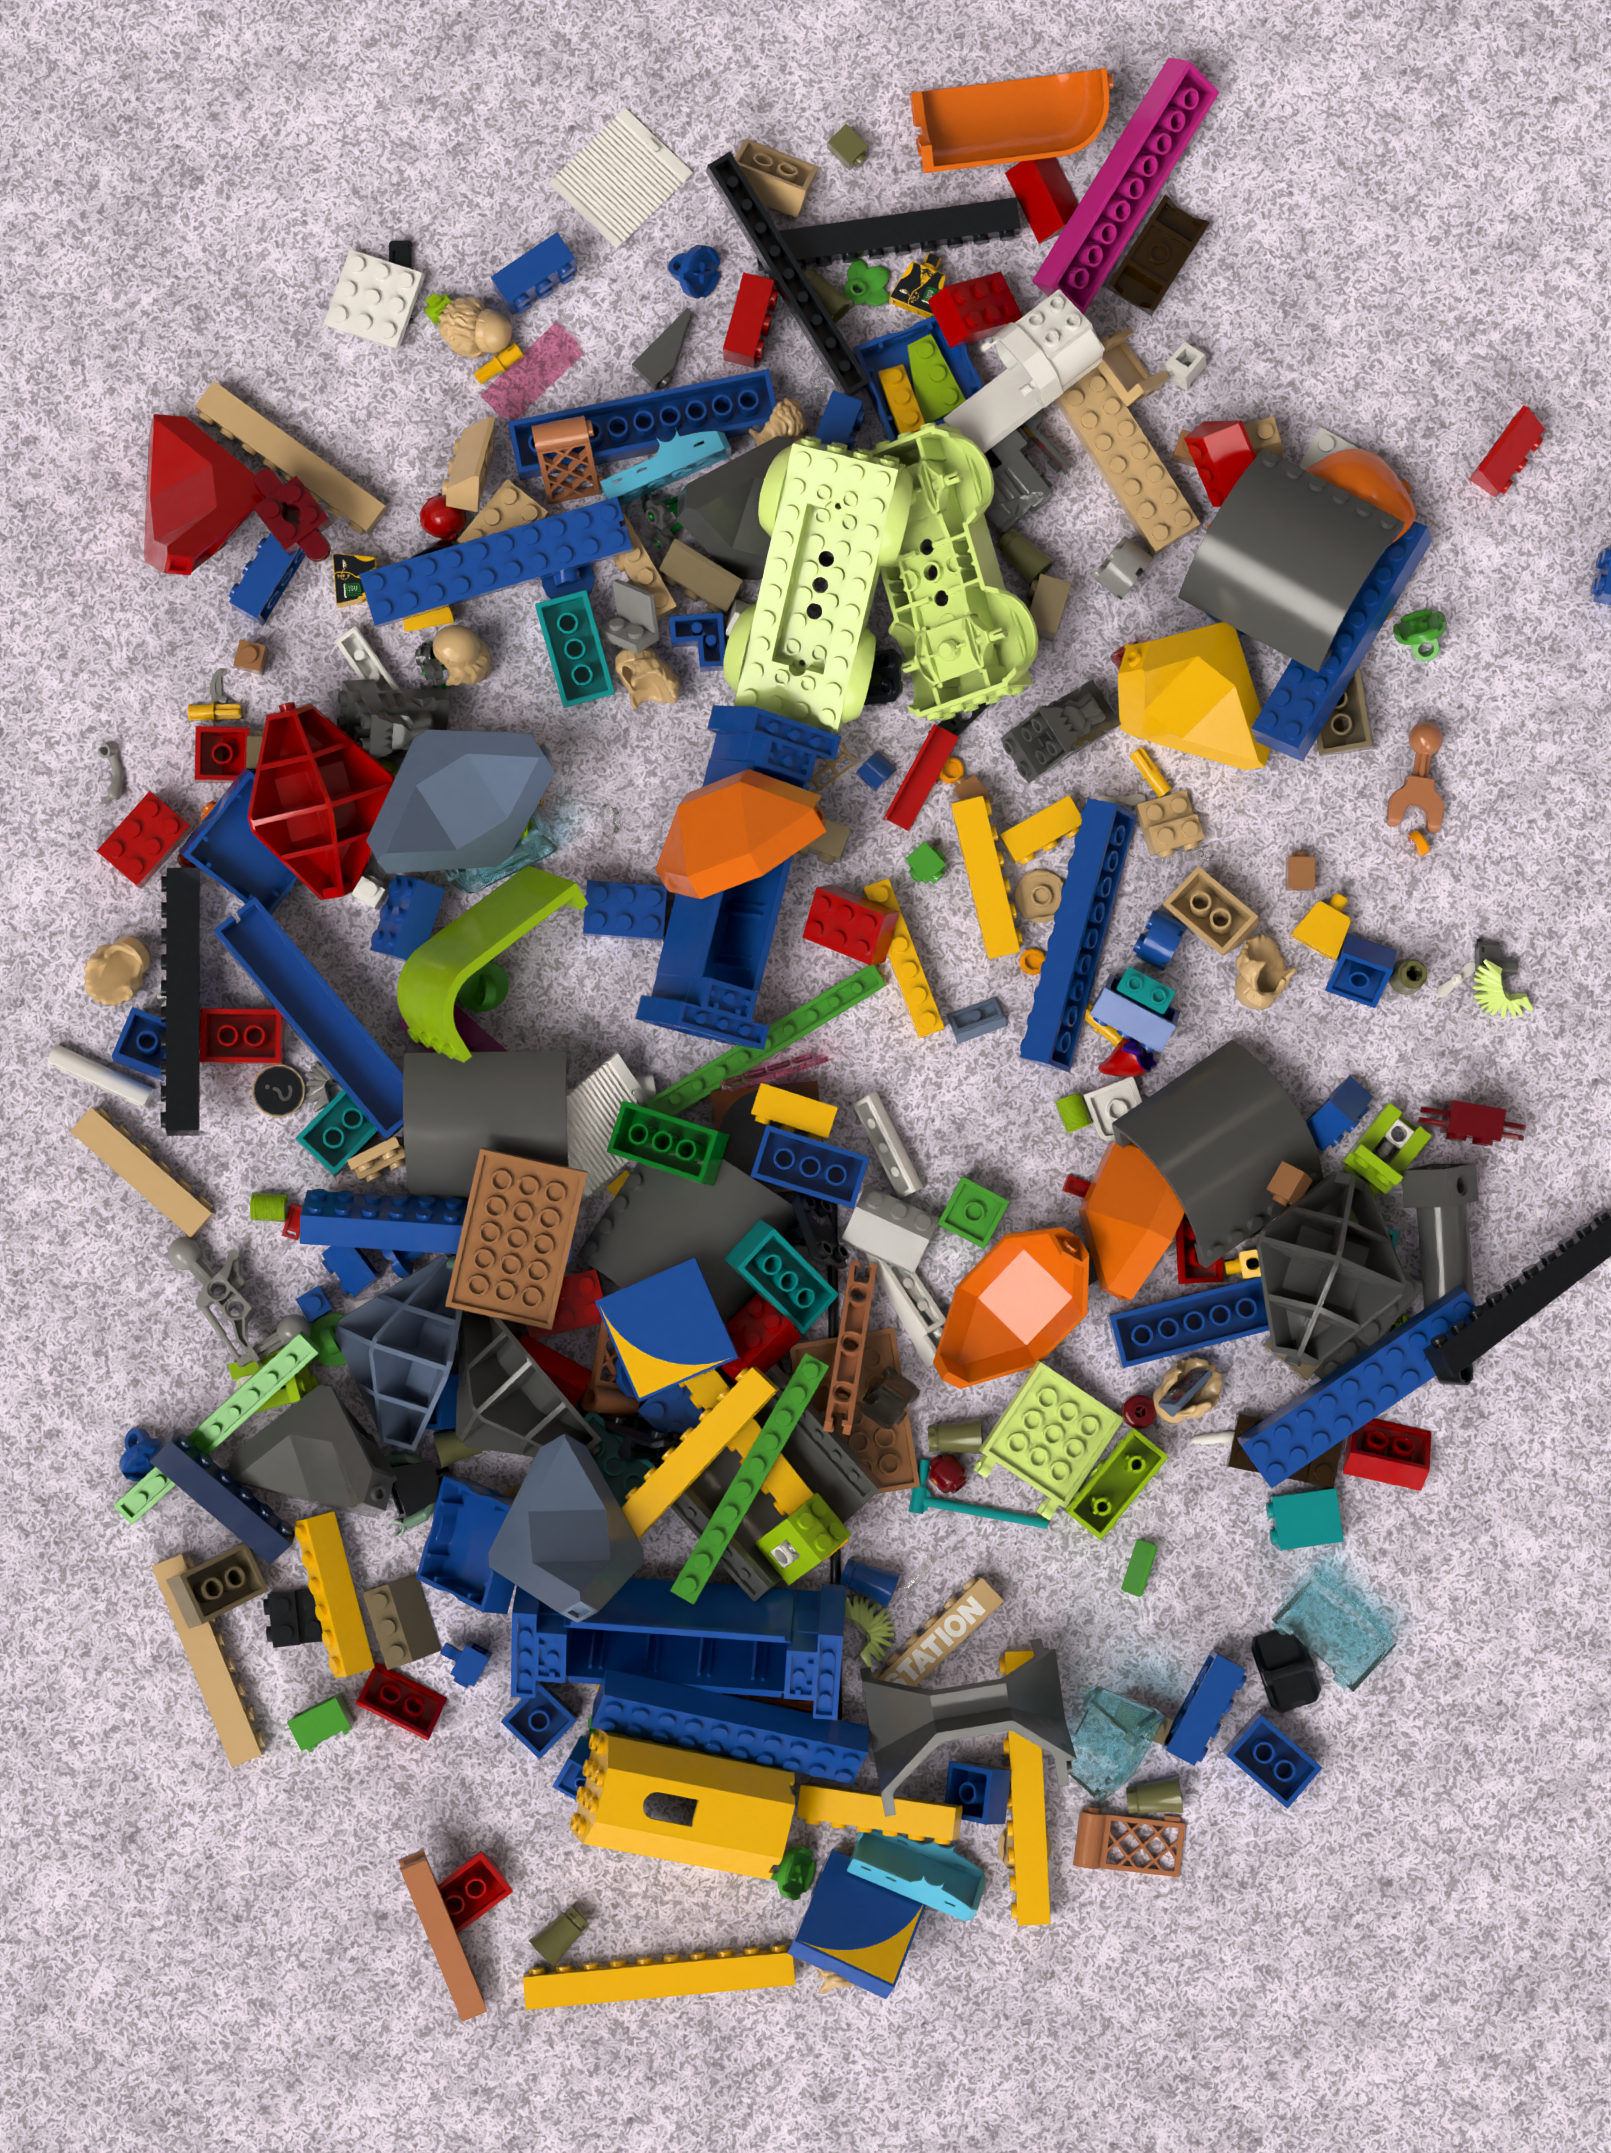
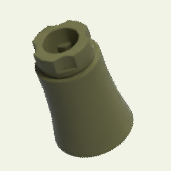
M813 269L806 270L804 274L836 324L850 310L854 301L836 289L821 274H817Z
M1014 527L1007 531L996 544L1002 555L1021 574L1029 587H1031L1033 579L1038 581L1040 574H1045L1055 563L1054 558L1040 550Z
M1399 960L1394 964L1389 983L1393 990L1399 994H1414L1426 982L1427 969L1418 960ZM1411 971L1414 974L1413 980L1407 977L1406 972Z
M981 1417L967 1421L928 1425V1447L930 1452L940 1450V1453L959 1452L983 1455L979 1451L983 1444Z
M456 1429L432 1432L442 1468L465 1458L483 1453L482 1450L486 1451L484 1449L466 1447L456 1435Z
M1179 1775L1160 1781L1136 1784V1787H1126L1129 1814L1138 1813L1139 1811L1140 1814L1158 1812L1184 1813Z
M571 1905L565 1913L562 1912L546 1928L529 1939V1942L553 1967H556L567 1950L583 1934L582 1931L589 1926V1923Z

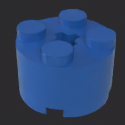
M1160 909L1159 912L1153 910L1145 928L1149 929L1147 934H1140L1132 951L1136 953L1135 957L1164 971L1175 953L1187 926L1178 918Z

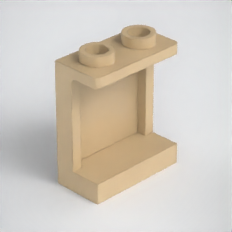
M1132 328L1124 332L1119 329L1110 337L1105 336L1100 340L1105 351L1102 357L1103 362L1097 366L1127 407L1153 394L1170 379L1164 370L1151 376L1126 343V340L1135 333Z

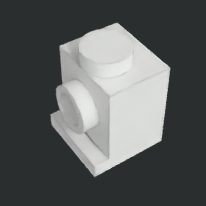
M1183 342L1165 363V371L1173 383L1188 391L1190 384L1206 367V356L1199 347Z
M367 874L365 878L361 877L351 895L378 910L388 893L389 886Z

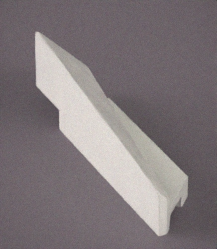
M865 1253L869 1263L877 1264V1278L927 1369L934 1365L933 1360L943 1331L941 1327L946 1321L945 1317L915 1272L911 1274Z

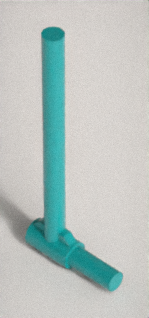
M920 1459L918 1467L920 1487L912 1488L908 1512L923 1514L928 1510V1507L1047 1529L1049 1520L1043 1517L931 1497L926 1487L930 1461Z

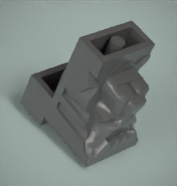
M1020 427L984 453L996 468L992 471L994 495L991 504L984 513L987 526L995 533L1005 534L1017 520H1021L1029 511L1034 513L1047 504L1052 495V484L1045 475L1040 476L1034 469L1036 464L1028 454H1025L1028 444L1026 440L1028 438Z
M374 679L342 681V691H338V704L341 707V715H337V726L355 742H358L377 761L390 753L391 755L395 754L400 749H403L404 752L408 751L413 738L426 730L448 729L449 697L443 688L380 691Z
M1092 679L1071 693L1062 696L1057 701L1051 702L1048 706L1039 707L1022 723L1008 731L1000 740L1003 743L1005 752L1012 757L1017 765L1019 774L1029 784L1054 769L1065 759L1108 735L1120 726L1121 723Z

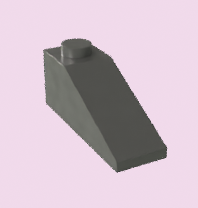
M688 308L632 363V369L654 391L659 387L662 389L666 388L674 378L671 375L674 373L692 318L691 310Z

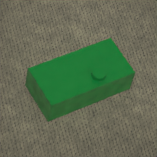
M622 1101L606 1152L702 1184L714 1186L730 1135L634 1103Z

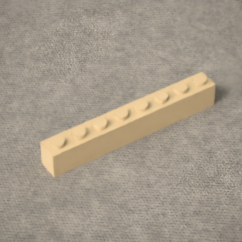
M215 381L212 382L195 405L196 409L200 412L198 417L210 426L214 422L222 429L219 432L230 441L236 438L243 443L241 448L252 457L258 454L264 459L262 464L275 472L278 469L284 473L285 477L283 479L288 482L297 475L317 503L321 500L328 505L326 510L334 517L340 519L343 516L350 521L348 526L356 533L361 535L364 531L370 535L388 509L383 503Z
M184 1552L153 1565L152 1569L231 1767L261 1756L264 1753L263 1748L267 1745L262 1732L257 1733L253 1724L257 1720L252 1707H247L243 1697L247 1696L245 1688L241 1681H236L233 1672L237 1671L234 1660L231 1656L227 1657L223 1647L227 1646L226 1640L221 1631H216L213 1623L217 1619L214 1618L202 1625L189 1629L166 1579L195 1566L193 1558L191 1556L187 1557Z

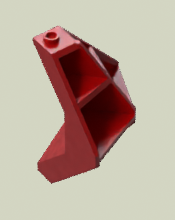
M153 415L148 444L144 559L147 564L162 573L191 575L195 569L227 545L226 541L254 511L253 507L264 500V498L255 487L254 478L256 475L184 416Z
M295 702L279 705L280 710L266 716L247 815L251 832L320 900L343 897L353 892L364 874L372 855V850L366 840L394 782L395 776L311 703L295 706Z

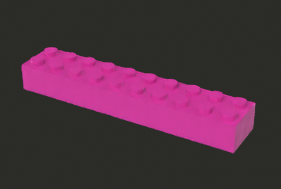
M1175 58L1167 59L1032 280L1048 297L1060 289L1083 315L1219 94V91L1190 61Z

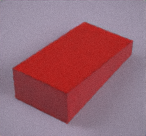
M1067 1175L1062 1191L1084 1198L1091 1183Z
M291 1203L282 1236L298 1240L300 1235V1215L303 1206ZM287 1230L295 1232L296 1235L294 1236L286 1232Z

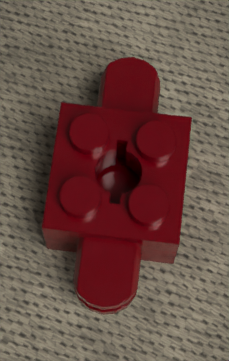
M270 468L260 470L254 478L255 487L264 498V500L253 507L258 516L289 556L301 548L311 561L322 562L326 560L330 555L331 547L322 532L332 525L327 515L297 475L287 483H284L274 470Z
M1456 1100L1445 1101L1443 1110L1429 1107L1420 1108L1421 1113L1442 1116V1121L1419 1117L1418 1123L1440 1127V1133L1446 1134V1139L1461 1142L1471 1138L1472 1144L1481 1146H1493V1142H1500L1502 1138L1524 1141L1523 1135L1503 1132V1128L1526 1130V1125L1505 1121L1506 1109Z

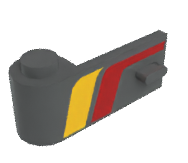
M1042 408L1019 427L1050 459L1047 463L1054 471L1059 473L1060 469L1066 475L1070 471L1071 465L1037 430L1041 426L1045 414L1044 408Z

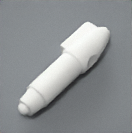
M1234 1431L1201 1434L1194 1436L1191 1439V1443H1200V1445L1222 1443L1224 1446L1232 1445Z

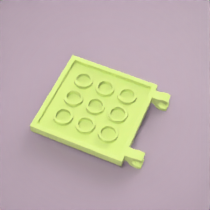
M1037 1360L980 1447L979 1451L985 1455L977 1461L973 1470L987 1478L994 1465L998 1463L1047 1496L1040 1503L1036 1512L1050 1520L1059 1505L1066 1509L1123 1422V1418Z

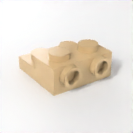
M1186 790L1134 806L1150 857L1159 854L1160 858L1174 855V849L1181 847L1184 848V851H1189L1200 847L1199 842L1205 839L1198 815L1193 814Z
M394 1136L348 1159L347 1162L351 1170L355 1171L358 1179H366L368 1183L381 1177L380 1171L388 1167L392 1171L406 1164L404 1161V1144L400 1137Z

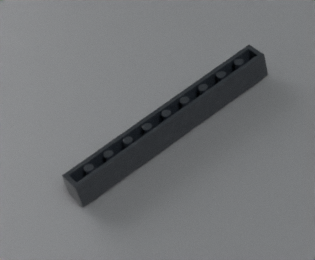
M728 152L708 164L706 169L708 177L770 279L774 280L776 289L838 391L852 397L867 388L870 383L868 377L732 153Z
M1014 197L780 230L779 232L801 269H805L807 264L814 263L817 264V267L830 266L832 261L843 260V263H853L859 260L858 257L869 256L871 260L881 259L885 257V253L895 252L896 256H904L910 254L911 250L921 249L922 252H931L937 250V246L947 245L950 249L963 246V242L973 241L974 245L986 244L992 238H1000V241H1010L1016 238L1015 235L1020 234L1021 226L1017 199ZM756 256L758 271H764V274H767L766 270L764 269L758 257Z
M167 868L166 876H161V891L166 892V902H161V918H166V928H161V944H166V954H161V970H166V980H161V996H166V1006H161V1023H166V1033H161V1049H166V1059H161V1075H166V1085H161V1102H166V1112H161L160 1123L161 1128H166L167 1136H200L199 868Z
M1603 1210L1596 1213L1592 1217V1222L1576 1228V1234L1557 1243L1558 1247L1555 1250L1542 1254L1539 1257L1540 1261L1538 1263L1531 1264L1521 1271V1276L1503 1284L1504 1289L1488 1295L1485 1298L1486 1302L1484 1304L1475 1306L1467 1312V1317L1449 1325L1450 1330L1433 1337L1430 1340L1431 1344L1423 1349V1352L1437 1378L1456 1376L1611 1256V1212Z

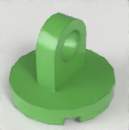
M1424 609L1403 616L1400 619L1401 623H1396L1393 626L1396 641L1400 644L1411 645L1413 654L1419 661L1425 662L1434 659L1439 652L1437 637L1442 635L1447 629L1445 615L1440 611L1432 613L1431 610ZM1428 642L1432 644V648L1427 652H1420L1418 650L1419 646L1423 643Z
M489 961L463 983L457 996L467 1009L475 1012L492 1010L504 1001L508 993L509 981L507 975L496 962Z
M332 1313L324 1315L311 1326L309 1338L320 1349V1352L314 1358L323 1365L337 1367L347 1364L334 1336L339 1319L345 1316L343 1314Z
M794 1845L783 1855L779 1872L773 1873L770 1878L771 1880L778 1881L779 1892L784 1898L798 1900L801 1898V1893H806L812 1884L815 1874V1861H812L811 1856H814V1854L808 1847Z

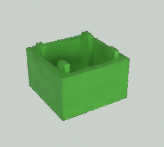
M962 1176L946 1204L937 1225L985 1249L1010 1201Z
M342 1692L294 1715L287 1721V1724L300 1750L307 1749L310 1753L318 1746L317 1743L343 1731L344 1735L348 1734L353 1729L351 1725L355 1722V1719Z

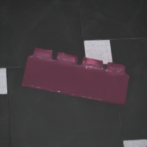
M555 322L523 353L524 357L513 363L480 397L502 419L507 415L512 421L516 420L526 410V407L520 402L522 399L531 405L545 392V389L539 384L541 381L550 387L564 373L558 365L560 362L569 368L581 357V354L575 349L578 344Z
M811 1053L792 1058L791 1062L785 1060L769 1065L767 1070L762 1067L743 1073V1078H741V1075L721 1080L720 1088L724 1091L733 1092L828 1062L829 1058L825 1055L816 1054L812 1056Z

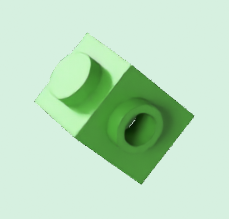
M925 841L905 858L906 864L911 868L908 873L917 883L923 881L926 885L931 881L935 884L945 875L943 869L946 867V864L943 861L946 857L937 847L932 849Z

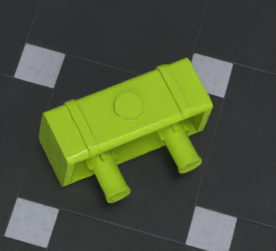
M1130 1427L1123 1437L1118 1439L1115 1447L1104 1460L1102 1459L1090 1473L1089 1479L1076 1492L1066 1509H1063L1099 1540H1102L1109 1530L1113 1529L1117 1520L1151 1478L1159 1472L1160 1467L1169 1457L1133 1427Z

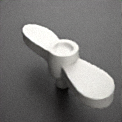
M1134 794L1127 797L1119 795L1116 798L1102 796L1096 800L1115 803L1123 807L1124 805L1135 806L1146 801V798L1142 794Z
M1467 963L1458 974H1454L1451 977L1450 981L1441 985L1437 990V996H1448L1455 986H1459L1464 979L1475 972V963Z

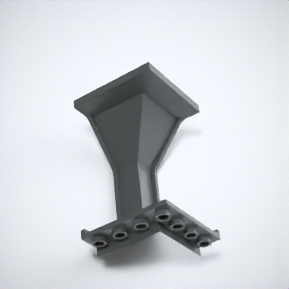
M1041 1638L1030 1640L1034 1657L1005 1677L936 1690L873 1678L871 1667L861 1668L860 1673L873 1756L885 1817L896 1815L893 1798L895 1789L939 1744L946 1741L1006 1731L1015 1732L1050 1752L1055 1759L1058 1786H1069L1068 1775L1073 1774L1071 1760H1076L1077 1757L1065 1721L1056 1649L1049 1650V1647L1044 1648Z

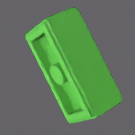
M1140 1539L1136 1540L1121 1590L1138 1597L1143 1595L1158 1548L1155 1544Z

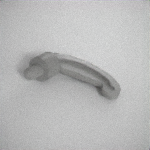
M220 668L213 674L210 683V694L213 701L217 704H234L233 701L229 700V697L222 695V676L227 674L225 668Z

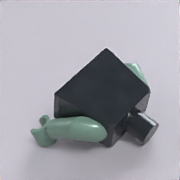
M406 1452L385 1456L397 1478L393 1483L391 1494L399 1518L395 1519L390 1526L398 1523L402 1526V1531L397 1532L395 1536H401L407 1527L413 1528L430 1518L434 1512L443 1475L452 1476L448 1467L435 1470L432 1461L425 1462L421 1456Z

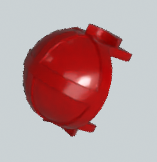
M441 493L427 499L428 501L422 506L420 511L422 528L428 534L441 538V540L451 542L459 537L457 533L463 529L466 522L465 510L446 506V495L442 496Z

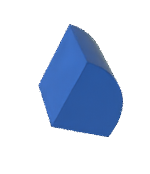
M877 751L857 770L856 775L876 792L897 769Z

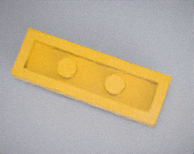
M903 364L878 371V378L899 435L910 431L913 433L921 431L920 426L924 425L925 422Z

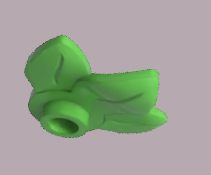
M863 259L853 262L847 271L848 282L844 287V295L854 301L853 305H860L865 302L872 306H880L888 302L890 295L883 288L888 282L889 270L882 266L868 268ZM853 288H860L862 292L856 293Z

